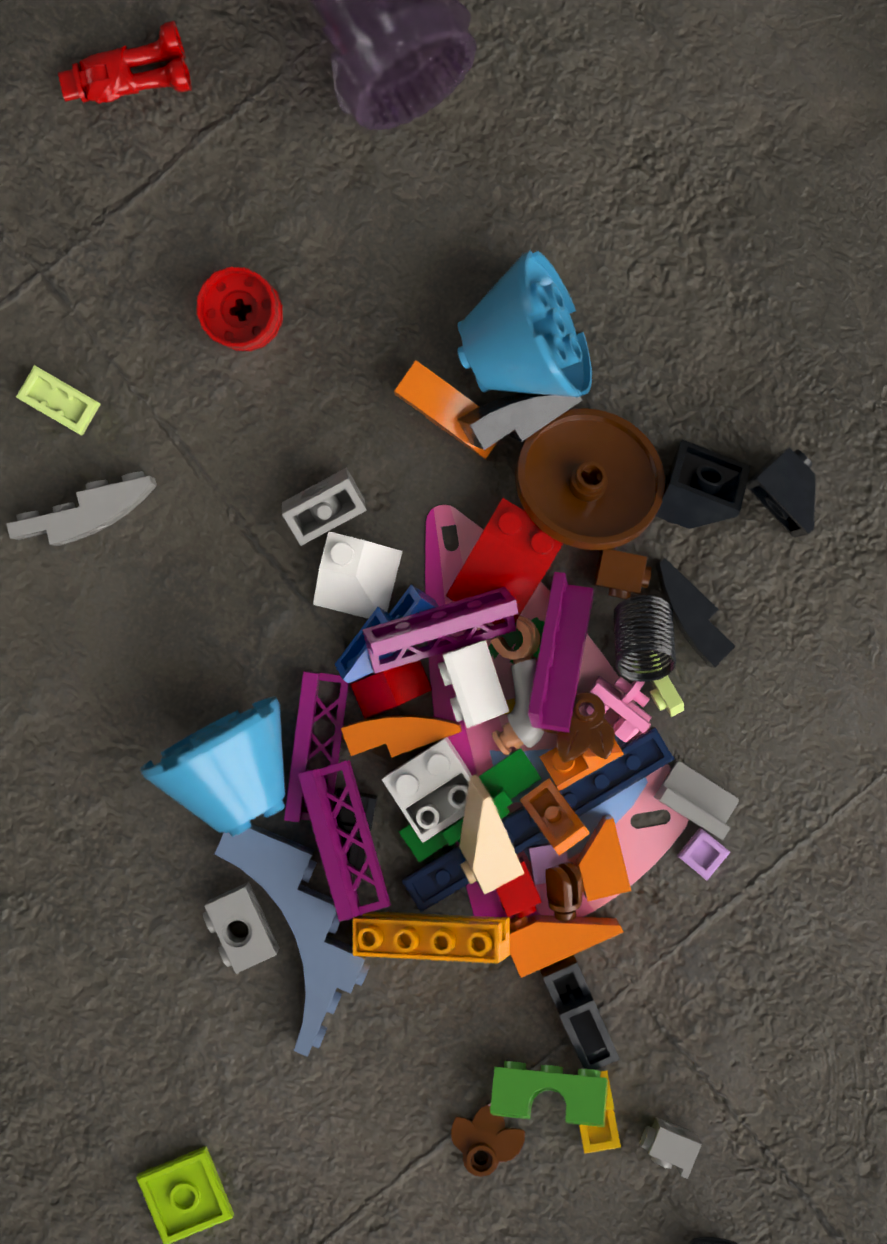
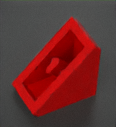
M420 660L376 673L350 684L364 718L401 705L432 690Z

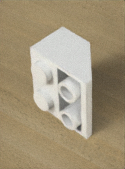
M486 640L443 654L445 661L438 663L445 686L453 684L457 697L451 698L450 702L457 722L465 720L466 726L469 728L509 712Z
M446 737L385 775L382 781L423 843L464 816L469 778L472 775L449 738Z

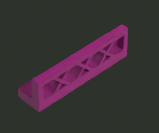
M554 572L528 715L531 726L534 728L569 733L594 590L590 587L568 585L566 573Z
M502 587L363 629L372 670L374 673H379L516 631L513 616L518 614L516 600L506 587ZM502 618L505 620V622L493 626L486 625V623ZM466 630V632L463 635L457 637L450 635L459 631ZM431 640L427 646L421 648L415 646L416 644ZM396 651L391 657L381 660L378 658L380 655Z
M313 671L303 672L285 821H311L309 812L303 811L304 794L298 774L310 771L308 768L309 759L322 751L330 761V766L339 763L342 741L341 728L344 725L349 683L344 681L341 675ZM320 680L341 683L339 699L329 707H326L318 696ZM318 703L323 711L315 717L316 705ZM338 705L337 717L335 718L330 710ZM326 714L335 725L334 736L322 744L314 734L313 728L314 722ZM313 739V741L317 744L318 748L315 749L312 753H310L311 743ZM331 742H333L332 756L325 748ZM337 772L324 776L325 780L329 778L328 791L335 794Z
M350 760L298 774L339 922L391 906ZM343 771L346 787L340 797L328 791L325 775ZM348 794H349V796H350V800H351V803H352V804H350L349 802L345 801L346 798H347V796H348ZM331 800L337 802L334 809ZM342 806L355 814L357 822L351 833L338 826L336 817ZM358 831L360 832L362 840L356 837ZM341 836L347 839L345 845L343 844ZM352 843L365 849L367 859L361 870L348 862L346 854ZM369 867H370V871H371L372 876H370V875H368V874L366 873ZM352 873L357 875L355 882L353 880ZM362 879L375 886L379 901L360 905L357 889Z

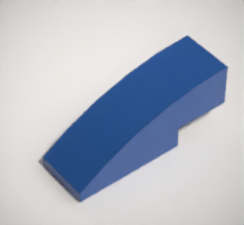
M411 584L390 613L377 607L334 664L342 679L350 683L373 672L363 629L439 607L436 601ZM396 651L380 655L378 658L381 660L391 657Z

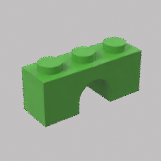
M504 1061V1068L494 1067L490 1113L493 1116L530 1119L534 1099L542 1092L554 1091L565 1099V1121L568 1124L605 1127L608 1080L607 1078L600 1077L601 1071L578 1069V1075L563 1074V1067L541 1065V1071L526 1070V1063Z

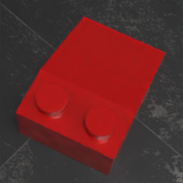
M502 498L445 596L456 602L506 587L516 600L518 614L513 615L516 623L563 543L543 532L531 520L526 511ZM502 618L490 623L496 625L505 622V620Z

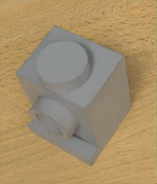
M657 1117L652 1127L647 1126L640 1141V1147L648 1151L654 1163L668 1169L675 1165L680 1176L686 1179L689 1177L702 1145L696 1133Z

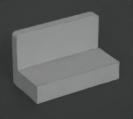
M679 761L674 764L654 796L658 801L721 840L725 838L731 828L726 825V822L739 803L737 797Z

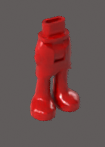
M172 20L160 26L159 39L150 44L127 49V46H123L114 50L96 53L80 60L79 64H72L73 69L58 72L64 100L67 102L81 98L83 103L94 101L101 104L113 102L125 95L138 94L140 90L172 87L177 92L192 91L189 69L184 60L186 58L175 21ZM170 61L163 67L133 74L130 69L141 65Z

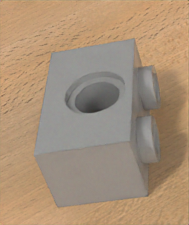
M347 467L282 502V515L300 546L367 511L364 497Z
M249 882L221 894L205 904L206 912L203 913V918L206 926L211 933H217L222 943L218 947L220 956L227 967L232 965L235 974L277 955L280 949ZM235 920L244 922L249 930L248 935L241 938L234 936L230 931V923Z

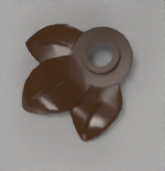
M589 692L579 693L575 697L569 733L541 729L550 734H557V750L564 763L578 758L588 748L600 758L607 759L614 746V729L604 718V703L597 695ZM582 705H590L594 711L590 716H583L579 709Z
M491 1102L482 1106L476 1112L472 1121L464 1117H455L451 1128L452 1142L463 1153L465 1168L471 1174L480 1177L493 1173L500 1162L513 1160L519 1154L525 1141L524 1129L505 1128L504 1117L493 1116L490 1113ZM485 1151L488 1157L485 1161L479 1162L474 1158L475 1153Z

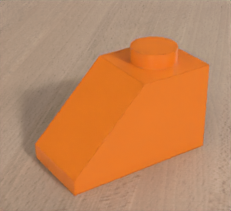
M610 814L604 815L576 859L578 869L581 872L582 892H584L588 902L631 891L614 818Z

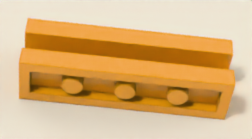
M371 911L353 918V956L500 963L510 955L509 917Z

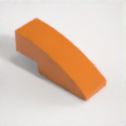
M415 360L394 390L395 395L486 460L498 441L486 450L478 448L470 443L458 422L459 418L479 406Z
M390 715L345 725L341 728L351 756L386 744L392 758L462 732L460 722L439 717Z

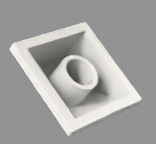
M328 531L319 567L313 605L368 619L377 607L387 612L403 551Z

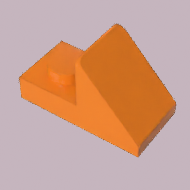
M614 739L612 752L607 759L600 758L588 748L578 758L564 763L559 756L557 747L539 757L556 787L561 791L624 754Z
M550 778L520 799L522 805L559 856L590 834Z

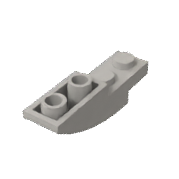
M140 471L123 475V482L108 485V480L85 484L86 490L76 492L79 507L76 508L75 503L72 502L52 507L54 513L39 516V511L16 515V522L7 523L9 537L21 540L47 534L49 544L55 546L80 540L114 524L130 513L157 486L156 480L151 476H144V472Z

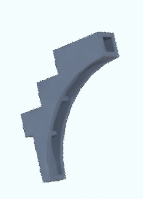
M251 823L252 826L236 836H231L230 833L224 832L215 855L242 869L265 889L281 909L296 938L303 962L306 995L303 1023L294 1051L308 1057L312 1046L319 1049L327 1027L321 1024L326 1012L334 1014L342 993L337 992L336 989L338 988L351 994L355 984L362 986L370 965L364 963L366 956H353V946L327 936L328 932L335 934L340 924L333 898L300 884L302 880L309 883L317 862L311 860L314 850Z

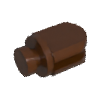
M567 861L546 869L548 906L551 910H554V917L559 921L575 919L576 910L582 905L581 872L575 864Z

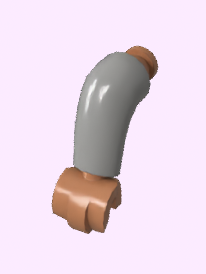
M524 616L518 617L515 626L523 636L522 646L518 650H513L507 644L504 637H496L490 641L502 657L514 662V665L511 666L515 690V706L513 711L507 715L509 722L502 726L503 731L496 730L492 733L494 742L506 756L512 753L511 747L513 746L518 749L525 744L528 748H532L540 741L545 732L541 728L532 727L528 715L537 667L536 658L532 659L531 656L539 647L540 634L535 624Z

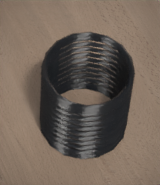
M652 595L633 596L620 602L614 609L616 669L622 676L638 682L659 680L669 675L676 667L673 609L668 602L660 597ZM638 601H650V602L658 603V604H660V605L663 606V607H661V606H658V605H655V604H651V603H637V604L629 605V606H627V607L621 609L622 607L626 606L627 604L634 603V602H638ZM638 606H651V607H655V608H658V609H661V610H662V611H659V610H655V609H651V608H638V609L629 610V611H627V612L621 614L623 611H625V610H627V609H629V608L638 607ZM638 611H651V612L659 613V614H661V615L664 616V617H662V616L655 615V614H652V613H638V614L629 615V616L623 618L622 620H620L623 616H625V615H627V614H629V613L638 612ZM638 616H652L664 621L662 622L652 618H638L634 620H629L624 624L622 623L629 618H634ZM639 621H652V622L659 623L658 625L652 624V623H638V624H634V625L627 626V625L630 624V623L639 622ZM639 626H652L648 628H635ZM640 636H651L649 638H636ZM646 641V642H649V643H636V642ZM657 650L650 653H634V651ZM663 652L660 655L650 658H634L627 656V654L634 656H650ZM667 654V656H665L664 658L650 663H635L623 659V657H625L629 660L634 661H650L658 659ZM669 658L666 662L662 663L661 665L654 666L651 668H635L627 666L622 663L623 661L629 665L634 666H651L654 664L661 663L662 661ZM668 664L663 669L651 673H635L627 671L623 668L625 667L627 669L635 671H651L661 668L664 665Z

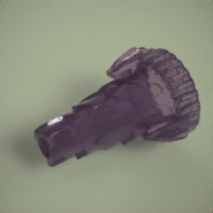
M310 0L327 25L322 30L336 50L331 54L335 94L343 113L352 114L358 124L368 130L392 129L424 115L455 90L473 65L477 46L475 39L468 30L471 14L457 0Z

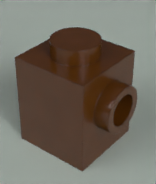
M612 549L600 550L593 585L608 588V596L627 599L630 598L631 593L640 594L641 587L648 588L652 566L646 565L648 558L646 556Z

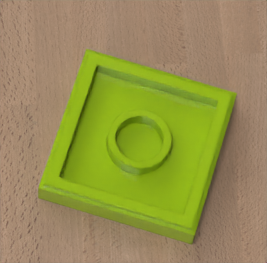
M207 1146L141 1172L136 1177L163 1244L173 1243L232 1219L234 1216Z

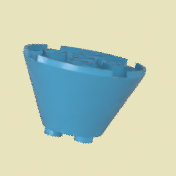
M530 250L522 254L465 319L458 322V330L463 346L458 347L459 359L466 369L472 368L477 384L482 392L497 390L580 397L587 394L591 389L592 368L584 332L576 334L570 313L576 311L571 297L550 261L541 252L536 251L532 253Z
M275 696L253 703L254 708L246 710L239 714L238 710L183 738L162 751V761L155 766L151 760L146 762L140 768L142 775L217 832L230 833L231 836H236L252 826L250 820L262 813L265 817H269L285 807L282 801L285 797L280 703Z

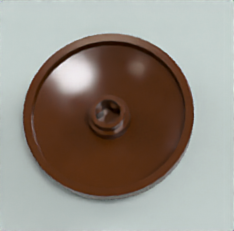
M583 408L566 411L525 440L516 463L515 483L518 497L527 515L547 535L575 548L605 550L632 541L650 525L662 503L665 490V475L661 459L655 447L636 426L615 414L597 409Z

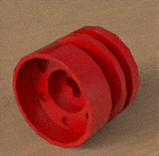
M228 267L215 272L203 283L197 297V316L202 329L212 340L235 351L252 352L267 346L277 336L283 323V305L278 292L261 275L247 268ZM242 303L252 309V312L246 314L245 321L235 315V311L241 310Z

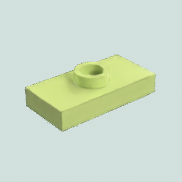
M35 365L16 398L82 436L101 405L99 402Z

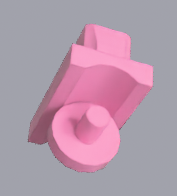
M599 676L592 685L591 693L597 695L603 701L605 713L609 708H612L620 715L612 725L614 734L624 742L630 740L638 731L644 734L651 725L649 721L652 716L636 705L632 699L642 707L648 703L650 699L640 692L645 682L633 681L630 684L620 676L614 685L624 692L622 694ZM590 705L584 706V711L591 715L594 711Z

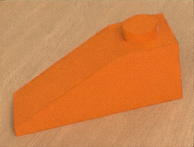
M533 915L528 918L525 916L519 919L514 917L510 919V955L522 978L623 933V930L617 918L576 917L571 921H559L552 915Z

